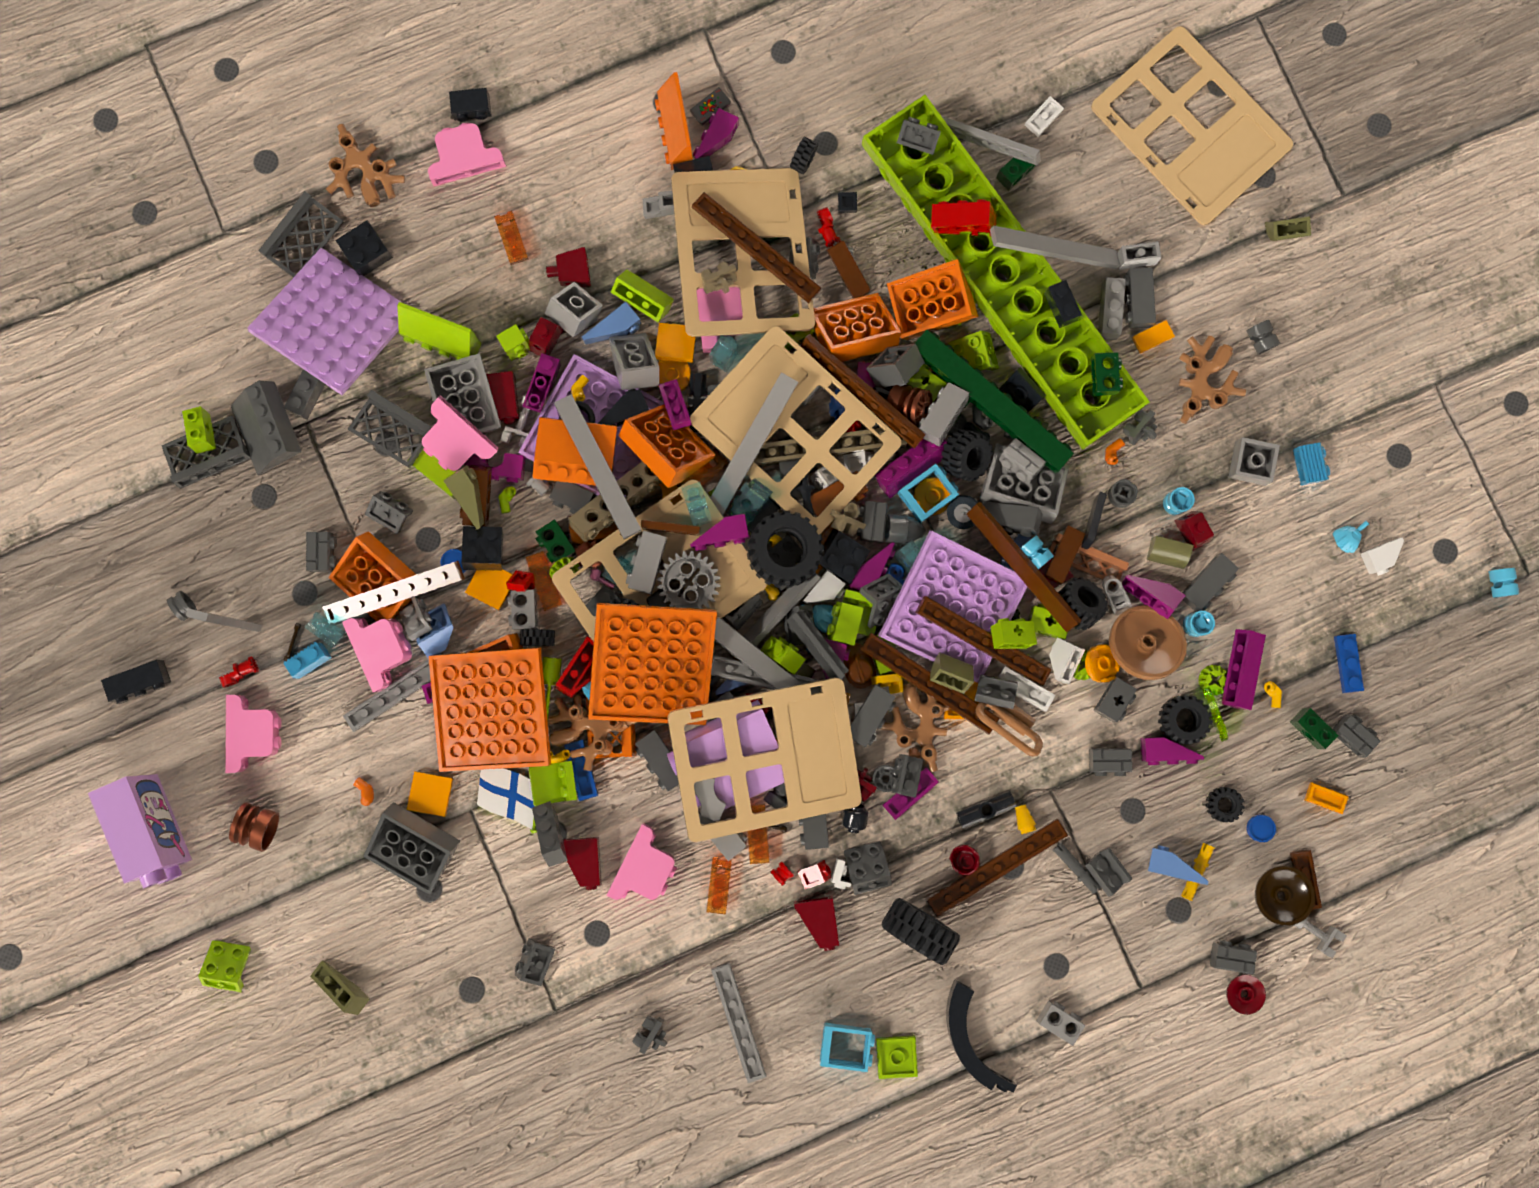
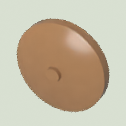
M1136 606L1124 611L1113 623L1109 634V646L1116 662L1129 674L1145 680L1163 679L1174 673L1182 664L1187 651L1184 631L1175 618L1170 616L1169 619H1166L1149 606Z

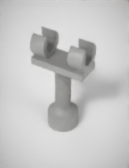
M1308 917L1294 925L1298 929L1304 927L1320 938L1321 942L1316 949L1332 959L1336 954V951L1328 947L1332 939L1336 938L1343 942L1347 937L1332 926L1324 933L1308 922Z

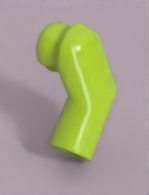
M513 486L504 488L498 497L501 514L511 512L509 502L516 494V488Z

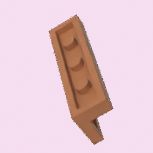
M1058 533L1054 536L1049 548L1051 553H1053L1056 544H1059L1063 535ZM1081 543L1077 553L1081 555L1083 562L1080 564L1072 563V568L1101 580L1107 576L1105 570L1113 568L1118 570L1116 577L1120 581L1123 572L1129 566L1128 562L1092 547L1084 549L1081 547ZM1097 561L1101 570L1096 572L1090 570L1088 562ZM1116 581L1109 582L1110 584H1113L1115 586L1117 584Z

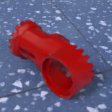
M827 207L817 211V215H820L818 218H821L820 222L822 224L818 232L822 234L826 242V248L831 247L835 242L841 241L833 229L832 215Z
M250 656L244 662L234 663L233 672L219 677L222 687L226 688L235 685L245 675L259 672L255 659Z

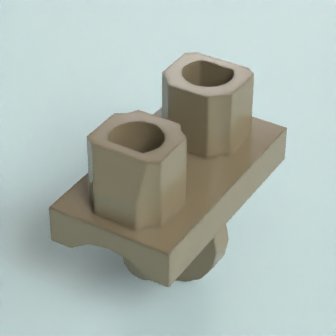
M724 261L717 266V271L714 273L710 269L701 272L706 294L721 289L725 294L730 291L729 286L737 281L734 264L729 266Z
M855 503L848 504L844 508V514L833 509L830 515L835 517L831 527L853 537L858 528L864 529L866 524L855 520L860 515V508Z

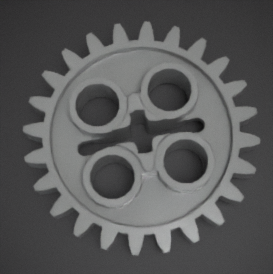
M683 551L682 557H679L676 553L675 560L669 557L670 564L663 563L666 570H659L663 577L657 578L658 581L662 582V585L657 586V588L663 589V592L659 595L660 597L666 596L663 602H671L670 607L677 606V608L702 609L703 605L709 608L708 601L715 602L712 595H719L715 588L721 587L720 584L715 582L720 579L719 576H714L718 569H711L714 562L707 564V556L702 560L701 553L699 552L694 557L693 551L690 552L689 556ZM690 564L692 566L691 573H682V566ZM699 568V573L692 580L694 585L692 587L688 586L683 595L678 597L679 592L686 585L684 580L691 579L696 569ZM699 576H707L708 582L706 585L700 586L697 583ZM679 580L681 583L680 588L672 590L670 588L671 581ZM689 591L696 593V599L692 602L686 600V594Z

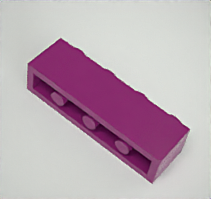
M923 439L915 449L912 447L875 474L879 487L889 498L896 495L907 484L933 465L941 462L943 458L941 454L944 451L943 446L947 444L945 439L940 446Z
M1235 630L1221 704L1237 709L1252 710L1266 635L1252 630Z

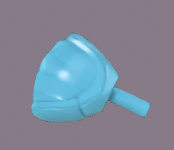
M1365 521L1357 529L1353 526H1343L1333 532V537L1338 547L1346 553H1354L1362 538L1360 532L1369 523Z
M815 605L812 608L814 624L820 632L826 633L828 625L832 622V605Z

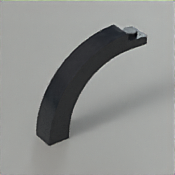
M954 979L946 1007L947 1030L954 1051L967 1071L983 1086L993 1090L995 1084H997L996 1087L1001 1091L1007 1093L1009 1090L1014 1093L1017 1087L1015 1082L986 1066L972 1049L967 1033V1012L974 990Z

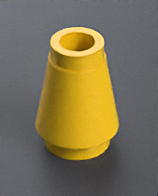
M1026 804L1015 807L1017 827L1021 835L1036 831V823Z

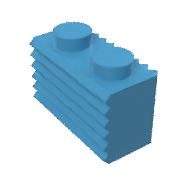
M1321 442L1293 449L1301 486L1324 482L1329 479L1330 468L1325 464L1326 451L1321 446Z
M314 642L310 647L307 646V649L304 648V651L284 661V665L292 678L300 679L332 657L324 644Z

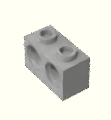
M511 591V596H508V606L511 607L512 614L508 617L509 626H512L513 630L538 629L537 591ZM520 596H526L527 602L523 606L518 605V598ZM521 615H526L528 619L524 625H520L518 622Z
M1048 1001L1036 1021L1074 1046L1085 1027L1081 1022L1082 1018L1074 1012L1071 1014L1065 1012V1007L1055 1001L1053 1004ZM1052 1012H1057V1018L1050 1021L1049 1015ZM1073 1022V1030L1066 1031V1025Z

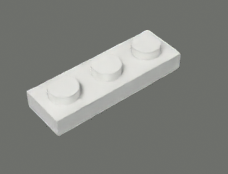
M1006 666L1003 667L998 676L1001 679L1018 682L1016 696L1047 712L1055 697L1053 693Z

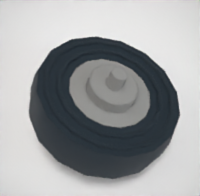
M966 495L954 498L947 507L949 522L957 529L963 530L975 526L966 514L978 503L977 500Z

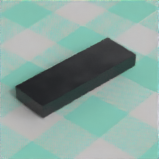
M1101 491L1094 499L1081 546L1084 549H1089L1095 541L1107 496L1106 493Z

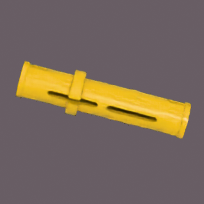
M1205 843L1202 844L1197 859L1195 858L1193 861L1195 862L1193 869L1202 876L1206 867L1208 868L1210 865L1208 862L1215 847ZM1187 880L1181 897L1193 901L1200 883Z

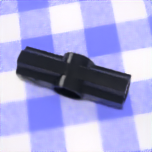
M690 374V394H688L687 402L689 417L707 398L706 374ZM692 425L688 426L693 432H699Z
M1008 791L956 812V815L963 829L985 819H991L995 815L1017 806L1013 795ZM988 804L991 808L990 813L983 815L982 807Z

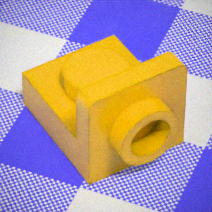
M898 674L871 677L872 685L880 684V688L889 686L890 694L903 692V680Z

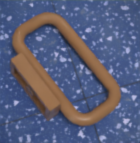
M982 702L978 703L976 714L984 724L1025 754L1035 757L1041 753L1043 741L1036 732L1030 729L1036 721L1033 717L1015 704L1014 708L1010 709ZM985 706L993 710L994 715L1022 736L1026 734L1035 742L1034 749L984 713Z

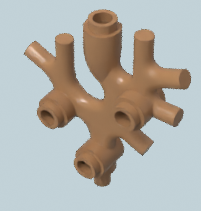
M339 124L337 126L340 133L338 135L339 144L346 152V156L344 159L334 157L329 161V168L335 175V178L326 190L332 194L337 188L342 187L347 198L353 197L354 194L347 175L351 169L359 168L363 172L361 192L369 207H376L380 204V196L374 185L376 180L382 182L389 199L395 198L396 195L392 184L405 183V176L389 175V169L397 166L394 158L386 162L377 159L371 163L370 157L377 148L371 143L365 150H359L358 144L350 131L346 130L344 124Z
M1210 335L1203 345H1200L1193 336L1190 337L1187 342L1194 350V356H1188L1183 352L1179 357L1180 360L1186 363L1185 368L1187 372L1195 374L1193 379L1180 378L1179 386L1188 387L1192 391L1190 399L1182 406L1183 415L1180 421L1184 424L1201 409V402L1205 399H1208V404L1212 409H1219L1227 403L1228 396H1245L1246 389L1236 388L1233 385L1239 374L1234 370L1231 371L1221 387L1214 388L1208 384V376L1224 368L1233 355V348L1223 344L1218 348L1211 361L1206 360L1205 355L1215 340Z
M911 683L903 685L902 694L908 708L919 716L920 725L914 729L907 728L902 721L897 706L892 710L893 722H885L881 729L896 733L897 744L900 747L906 748L911 743L917 742L922 748L921 756L925 764L928 763L930 772L938 771L935 762L937 761V752L933 747L932 740L936 735L947 736V728L935 726L933 720L942 716L944 711L950 709L928 694V701L922 703L916 686ZM934 706L939 708L938 714L932 712ZM903 736L908 738V742L905 744L900 740ZM927 749L932 750L930 757L925 755Z
M581 696L573 697L574 705L570 709L566 707L561 698L555 700V704L560 713L559 715L548 717V723L552 725L569 720L571 721V727L554 731L553 734H550L551 744L553 746L569 744L575 741L584 730H591L594 734V740L590 746L570 752L572 758L585 757L583 770H592L594 758L598 754L609 755L612 752L613 745L607 740L609 732L613 730L623 732L631 724L638 723L617 721L615 725L616 721L588 720V710L582 706Z

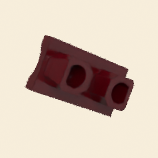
M866 767L862 771L857 769L863 802L875 793L877 789L876 786L868 783L871 782L873 777L867 775L868 768Z

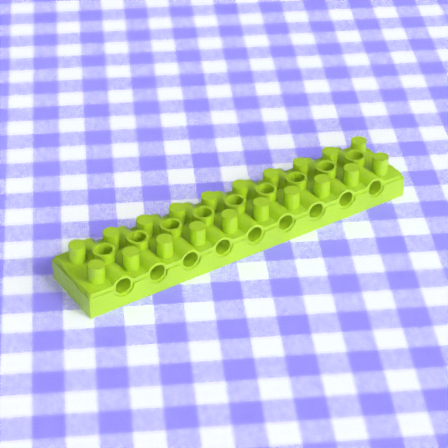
M923 95L863 136V148L876 166H878L883 178L900 196L905 208L922 227L928 240L934 244L941 256L944 257L945 262L959 259L974 302L986 318H988L994 331L1000 335L1007 347L1010 348L1015 360L1046 394L1044 398L1052 409L1055 410L1059 421L1067 427V430L1082 450L1150 403L1123 365L1121 370H1119L1120 377L1123 379L1121 391L1117 395L1093 396L1091 357L1095 353H1113V351L1078 303L1077 305L1082 314L1078 321L1059 328L1044 293L1049 286L1057 284L1061 280L1043 255L993 246L992 237H989L990 233L978 232L977 236H972L971 232L968 231L960 232L959 235L934 233L931 228L932 204H938L941 201L957 203L960 200L976 202L980 199L991 202L997 214L996 226L1023 232L1025 230L926 95ZM909 117L920 120L919 124L927 126V123L938 126L937 130H940L941 133L933 155L897 143L904 119L908 120ZM908 154H915L919 159H913ZM935 183L939 185L941 189H935L930 184ZM974 243L981 244L985 250L977 249ZM996 273L1003 274L1007 280H1000L996 276ZM1018 303L1025 304L1029 311L1021 310ZM1040 333L1047 334L1051 342L1044 341ZM1103 361L1105 368H1111L1108 361ZM1062 364L1071 366L1073 373L1066 372ZM1104 380L1105 386L1112 388V383L1109 380ZM1085 394L1091 395L1095 400V404L1089 403L1085 398Z

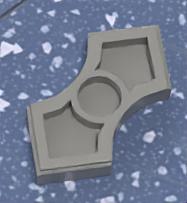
M715 778L695 782V795L701 802L700 816L716 822L719 821L726 803L720 800L714 792Z

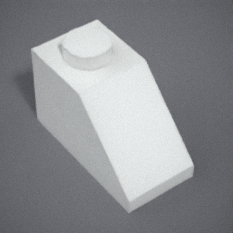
M1403 537L1360 553L1369 575L1377 573L1379 576L1389 572L1388 568L1396 563L1404 542Z
M827 570L803 602L811 604L833 601L835 598L840 599L845 592L843 588L845 583Z
M1058 637L1052 646L1049 656L1055 679L1069 685L1085 650Z

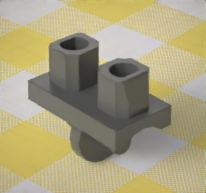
M1141 409L1134 416V419L1139 424L1134 426L1129 422L1123 428V433L1129 438V443L1133 446L1140 438L1146 441L1148 438L1155 439L1157 437L1155 433L1157 425L1153 424L1156 421L1154 418L1155 412L1152 410L1146 412Z
M647 1015L642 1026L650 1030L648 1036L638 1031L632 1042L640 1048L639 1052L645 1054L652 1041H654L652 1046L654 1050H657L659 1045L663 1047L667 1045V1041L664 1040L667 1034L665 1031L662 1030L659 1036L656 1035L664 1020L658 1017L656 1019Z

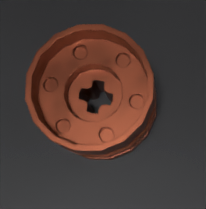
M894 385L890 390L887 402L918 428L921 419L926 418L929 414L928 409L933 402L930 390L917 387L913 389L909 385Z
M247 802L243 803L233 818L229 832L230 842H239L242 846L249 842L250 848L261 852L266 851L276 834L279 824V813L269 809H263L260 812L259 806H252V804Z

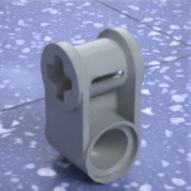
M1114 575L1104 577L1102 587L1112 612L1115 614L1119 609L1126 606L1131 607L1130 599L1119 579ZM1116 581L1115 588H1107L1109 582Z

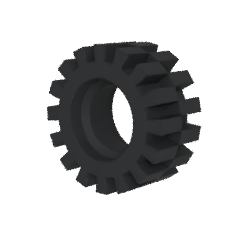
M804 136L794 153L790 168L805 174L810 163L813 161V157L818 149V143Z
M521 629L520 645L555 646V630Z
M1227 787L1213 789L1214 792H1210V797L1206 798L1208 804L1205 805L1209 809L1207 810L1208 814H1211L1213 819L1227 823L1238 820V816L1243 814L1241 810L1245 809V806L1242 805L1244 799H1241L1242 795L1237 793V790ZM1223 797L1231 800L1232 807L1228 812H1222L1218 807L1219 800Z

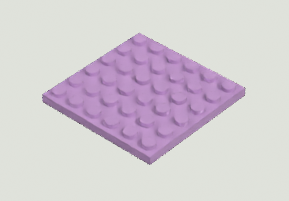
M320 248L247 329L248 332L343 395L399 331L397 305L401 301L364 276H359L354 269L323 248Z
M574 354L518 453L534 462L539 417L559 419V413L554 402L571 395V386L581 375H584L589 380L583 387L585 395L583 402L593 409L596 419L595 423H598L628 390H621L616 376ZM641 390L649 410L664 405V402ZM579 409L585 421L588 422V415L583 410ZM623 425L617 427L613 466V476L616 481L642 462L618 436ZM574 483L594 493L596 496L600 494L594 485Z
M930 530L878 636L933 662L939 652L973 665L974 681L979 682L980 675L985 674L992 657L916 614L915 612L924 596L931 598L991 633L990 626L998 623L997 620L1009 618V621H1011L1028 586L1016 572Z

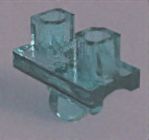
M318 612L314 613L312 619L304 627L332 648L335 647L345 633Z

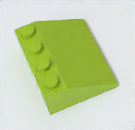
M398 302L399 334L404 338L403 341L412 345L414 343L421 344V348L432 351L434 349L439 351V355L446 358L452 356L456 360L478 354L481 342L471 329Z

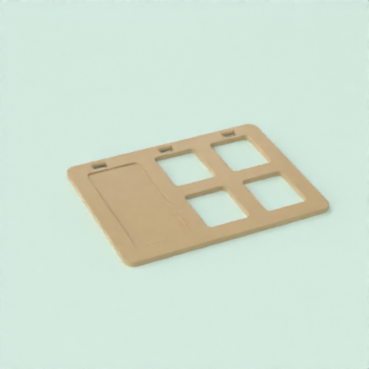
M1181 26L1172 30L1099 95L1091 105L1092 111L1201 225H1208L1293 147L1292 139L1202 45ZM1176 45H1179L1201 67V70L1178 91L1171 93L1150 71V68ZM1140 81L1161 103V106L1135 129H1131L1110 107V104L1134 82ZM1209 81H1214L1230 97L1235 106L1209 129H1206L1184 107V104ZM1110 115L1118 121L1115 126L1108 119ZM1170 116H1173L1193 136L1195 142L1169 165H1165L1144 143V139ZM1151 156L1157 163L1155 167L1149 163L1148 157ZM1188 198H1191L1197 205L1194 209L1186 202Z
M791 168L674 173L671 178L686 333L691 337L767 333L770 328L775 326L780 327L784 332L812 330L815 325L813 300L808 304V309H802L801 300L804 299L797 295L799 317L757 318L754 287L785 284L768 270H752L750 255L736 244L738 270L735 273L737 281L729 287H738L740 289L743 318L741 320L700 321L697 289H703L704 287L701 273H696L694 270L692 249L693 241L729 239L691 208L692 204L705 192L760 238L789 237L791 239L794 266L810 278L798 172ZM789 190H795L796 199H790ZM801 244L802 253H796L795 245Z
M775 326L769 329L692 413L690 419L692 426L731 461L781 372L799 382L764 444L779 428H782L806 450V454L780 482H775L754 462L746 475L785 511H790V514L797 512L801 514L800 517L804 519L805 517L809 518V523L812 526L814 524L817 526V533L819 535L835 519L834 516L830 515L832 509L841 512L900 448L901 439L780 327ZM787 342H788V343H790L797 351H795L793 354H791V353H790L786 348H784V347L786 346V344H787ZM831 383L841 390L837 395L828 388ZM817 386H822L844 406L845 411L820 439L815 440L791 418V415ZM855 421H860L882 441L883 446L854 475L832 456L829 450ZM877 423L885 432L879 435L872 427ZM817 463H820L844 485V489L818 517H813L790 495V492Z
M697 480L686 482L635 517L640 528L641 520L700 526L699 536L643 530L642 528L641 532L647 531L667 537L662 556L665 564H670L669 557L675 560L676 553L679 557H682L683 551L686 552L687 556L693 551L694 557L700 552L702 560L706 556L708 557L707 564L714 562L711 569H718L714 576L720 577L719 580L715 581L721 585V587L715 588L719 595H712L715 602L709 600V608L703 605L702 609L716 610V619L718 617L722 619L766 588L765 580L763 578L759 579L756 576L757 572L751 569V562L747 559L748 552L742 544L734 545L733 541L719 548L711 545L702 551H695V548L691 549L690 544L723 519V516ZM680 494L683 499L673 505L670 500ZM616 530L559 569L552 576L554 585L593 642L596 616H593L571 585V580L596 562H601L623 593V598L632 599L637 604L649 606L646 600L651 594L628 588L629 584H626L628 574L614 555L615 549L637 534L623 539L619 530ZM581 561L583 568L574 573L570 568ZM690 564L683 565L682 573H691L692 566ZM699 568L696 569L691 579L684 580L686 583L683 588L684 591L688 586L692 587L694 585L692 580L699 573ZM658 573L657 578L663 577L661 573ZM705 575L699 576L697 579V583L700 586H704L708 582V578ZM657 578L652 594L660 590L657 586L662 585V582L658 581ZM689 591L687 593V596L690 598L691 601H694L696 599V593L694 591Z
M837 677L677 709L668 714L667 719L687 835L692 842L705 841L859 806L862 801L844 682ZM821 686L822 692L811 694L810 688ZM762 698L763 704L752 706L750 700ZM772 707L778 748L768 752L743 756L736 715L741 712ZM702 710V717L691 719L690 712ZM719 717L722 724L727 759L725 761L691 767L684 726L688 723ZM780 764L782 766L787 805L781 808L752 813L746 772ZM729 775L736 817L703 825L700 824L694 790L695 782Z

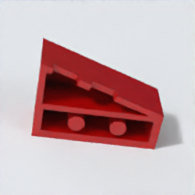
M984 199L977 200L976 202L960 200L957 203L941 201L938 204H932L931 228L934 233L959 235L960 232L968 231L971 232L972 236H977L978 232L990 233V229L996 226L997 214L991 202Z
M588 636L554 687L569 698H572L582 690V687L591 681L594 642Z

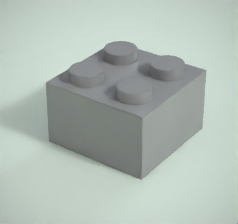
M573 282L550 298L545 314L572 337H575L597 321L603 305Z
M1244 437L1235 441L1228 478L1264 486L1272 483L1280 445Z

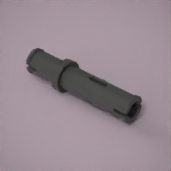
M1062 842L1057 844V847L1053 848V852L1073 871L1079 882L1082 881L1092 894L1096 893L1097 889H1100L1101 886L1090 874L1089 870L1084 868Z

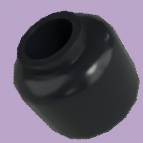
M860 804L857 807L843 811L842 825L848 829V832L859 833V831L866 829L869 813L865 806Z

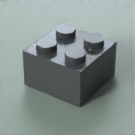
M914 343L887 347L866 369L876 387L888 388L893 385H906L909 379L919 372V368L925 362Z

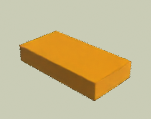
M1167 320L1134 335L1132 340L1139 353L1142 354L1173 339L1175 335Z
M1310 782L1304 801L1343 814L1349 796Z

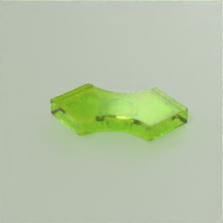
M1209 688L1202 691L1205 703L1209 707V712L1212 713L1211 718L1221 742L1228 740V734L1217 702Z

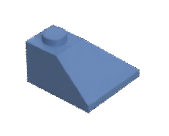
M444 603L428 612L432 619L430 621L432 630L416 639L417 644L427 657L439 655L442 651L446 650L454 628Z

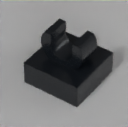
M838 192V213H857V192Z

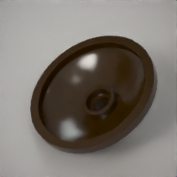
M1278 866L1267 870L1259 878L1255 887V901L1259 911L1266 919L1278 925L1291 926L1304 921L1310 915L1315 904V891L1311 881L1303 872L1289 866ZM1279 892H1283L1284 897L1282 899L1278 897Z

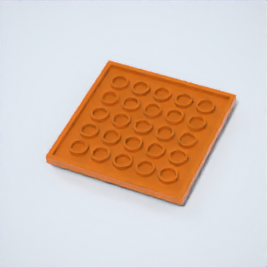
M597 603L588 720L668 723V714L673 710L707 704L709 701L717 611ZM702 710L690 712L691 719L702 717ZM707 720L698 721V722H693V723H688V724H692V725H706Z
M541 647L428 656L439 772L551 765Z

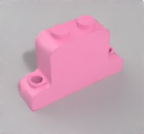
M462 123L459 127L444 128L436 134L435 142L440 161L429 167L428 174L433 186H438L506 167V164L499 149L495 147L485 148L482 134L476 124Z
M729 287L730 291L726 294L722 289L708 294L705 293L704 288L697 289L700 321L741 320L743 317L740 289L738 287ZM735 335L701 336L703 354L712 353L716 350L717 346H719V337Z
M441 395L433 402L430 412L438 421L422 438V445L424 446L423 450L429 456H435L439 460L438 463L442 468L456 471L474 453L481 459H489L498 451L499 448Z
M349 618L343 621L342 624L372 692H379L392 684L390 670L409 661L412 656L411 645L403 634L402 625L393 618L381 619L371 625H368L364 618Z
M226 695L225 773L245 771L248 767L249 757H265L277 754L281 747L279 729L282 722L275 710H250L248 699L245 696Z
M644 823L641 825L606 896L615 900L625 899L629 890L650 900L656 899L659 895H664L668 887L665 883L668 877H673L677 867L674 866L675 859L671 854L652 845L656 835L650 826Z

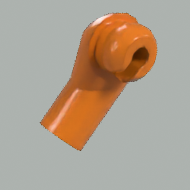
M1118 438L1105 449V461L1109 465L1118 463L1117 451L1125 446L1121 438Z
M358 777L353 785L361 790V804L369 806L374 800V789L370 784Z

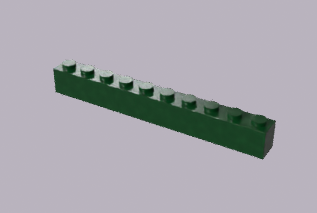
M926 330L915 342L925 364L947 383H951L969 392V401L1012 438H1017L1045 460V465L1055 474L1058 473L1073 456L1072 448L1065 442L1061 443L1054 432L1051 430L1047 431L1042 427V423L1037 418L1030 417L1027 414L1028 411L1023 406H1017L1009 394H1003L998 390L997 384L983 377L984 374L979 369H973L965 357H959L954 352L955 350L952 346L939 340L940 337L935 332Z

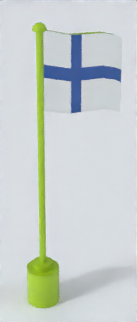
M543 657L542 659L544 684L547 685V721L551 685H555L560 679L562 659ZM505 768L481 770L477 804L491 813L523 824L530 828V832L533 834L537 833L532 807L535 806L533 805L530 778Z

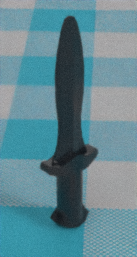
M807 473L801 480V486L796 490H800L802 494L803 507L814 517L811 490L815 489V486L809 485Z

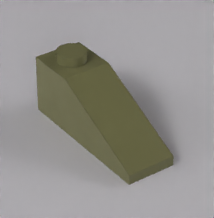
M466 465L448 476L444 483L478 530L484 524L479 484L475 471L472 468L469 469Z
M323 960L310 976L344 1013L359 1015L370 1000L357 985Z

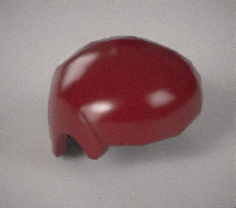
M969 845L955 847L949 857L952 868L961 875H971L977 871L980 865L978 852Z

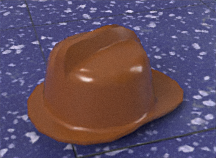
M856 643L855 645L847 646V649H850L848 661L844 660L843 664L849 670L845 673L849 684L855 688L864 689L872 685L871 677L876 676V668L872 657L860 650L862 644Z

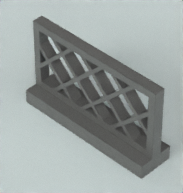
M304 191L258 251L294 277L296 274L290 270L289 263L300 262L302 269L305 266L303 261L308 262L320 248H324L344 221ZM313 204L320 208L321 216L310 217L309 209ZM333 218L337 223L333 228L325 229L324 219ZM321 219L323 229L312 230L310 220ZM308 220L309 230L298 232V223ZM323 232L324 240L321 243H314L312 233ZM310 234L311 244L300 245L299 235ZM296 235L298 245L287 246V237ZM312 247L313 254L311 257L302 258L301 248ZM298 249L300 258L289 260L287 250ZM285 250L286 260L277 261L273 258V255L277 251Z
M370 390L367 395L369 399L348 430L406 467L411 468L424 448L422 441L419 444L413 445L412 436L420 434L424 437L432 427L373 390ZM372 405L377 408V415L368 417V410ZM391 416L393 424L383 426L382 417ZM378 419L380 427L370 429L369 421ZM366 422L367 430L361 432L355 430L359 423ZM406 425L408 433L398 435L397 427ZM393 428L395 436L385 439L384 430ZM381 431L382 440L373 441L371 433ZM409 437L410 446L400 448L399 439ZM396 440L397 449L387 450L386 443ZM411 450V457L406 462L402 459L401 452Z
M229 416L212 424L213 432H216L214 435L215 446L221 448V451L215 457L210 456L212 450L206 451V453H199V455L204 456L199 464L192 463L197 453L191 448L186 447V435L161 445L172 474L170 478L173 484L181 489L251 459L234 416ZM231 423L232 429L230 433L222 432L224 425ZM220 434L227 436L223 446L216 444ZM232 439L237 440L239 444L234 449L228 448ZM178 446L180 449L176 457L170 455L169 449ZM185 449L192 452L188 461L180 459ZM178 462L185 463L184 469L177 473L175 468Z
M802 609L786 620L830 678L837 677L841 680L845 677L844 674L849 670Z

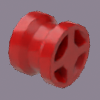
M782 861L776 869L770 871L782 886L786 884L788 878L794 877V874Z

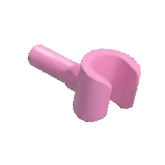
M591 570V580L603 583L611 589L614 587V584L600 577L602 571Z

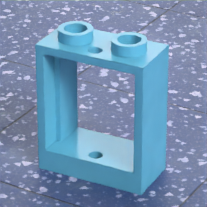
M937 464L933 465L897 493L920 523L924 522L959 495L957 492L958 487L953 481L949 482L946 478V471L941 466L938 467ZM934 472L950 495L925 513L909 490Z
M824 1022L820 1066L868 1072V1066H872L873 1055L870 1054V1047H874L875 1035L872 1034L871 1028ZM832 1031L865 1035L862 1062L829 1058Z

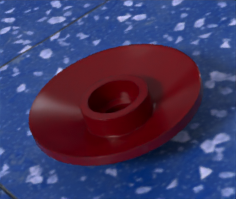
M1239 975L1229 983L1226 997L1233 1010L1240 1014L1250 1015L1258 1012L1263 1007L1266 1000V991L1261 981L1256 977ZM1246 990V996L1242 997L1241 992Z

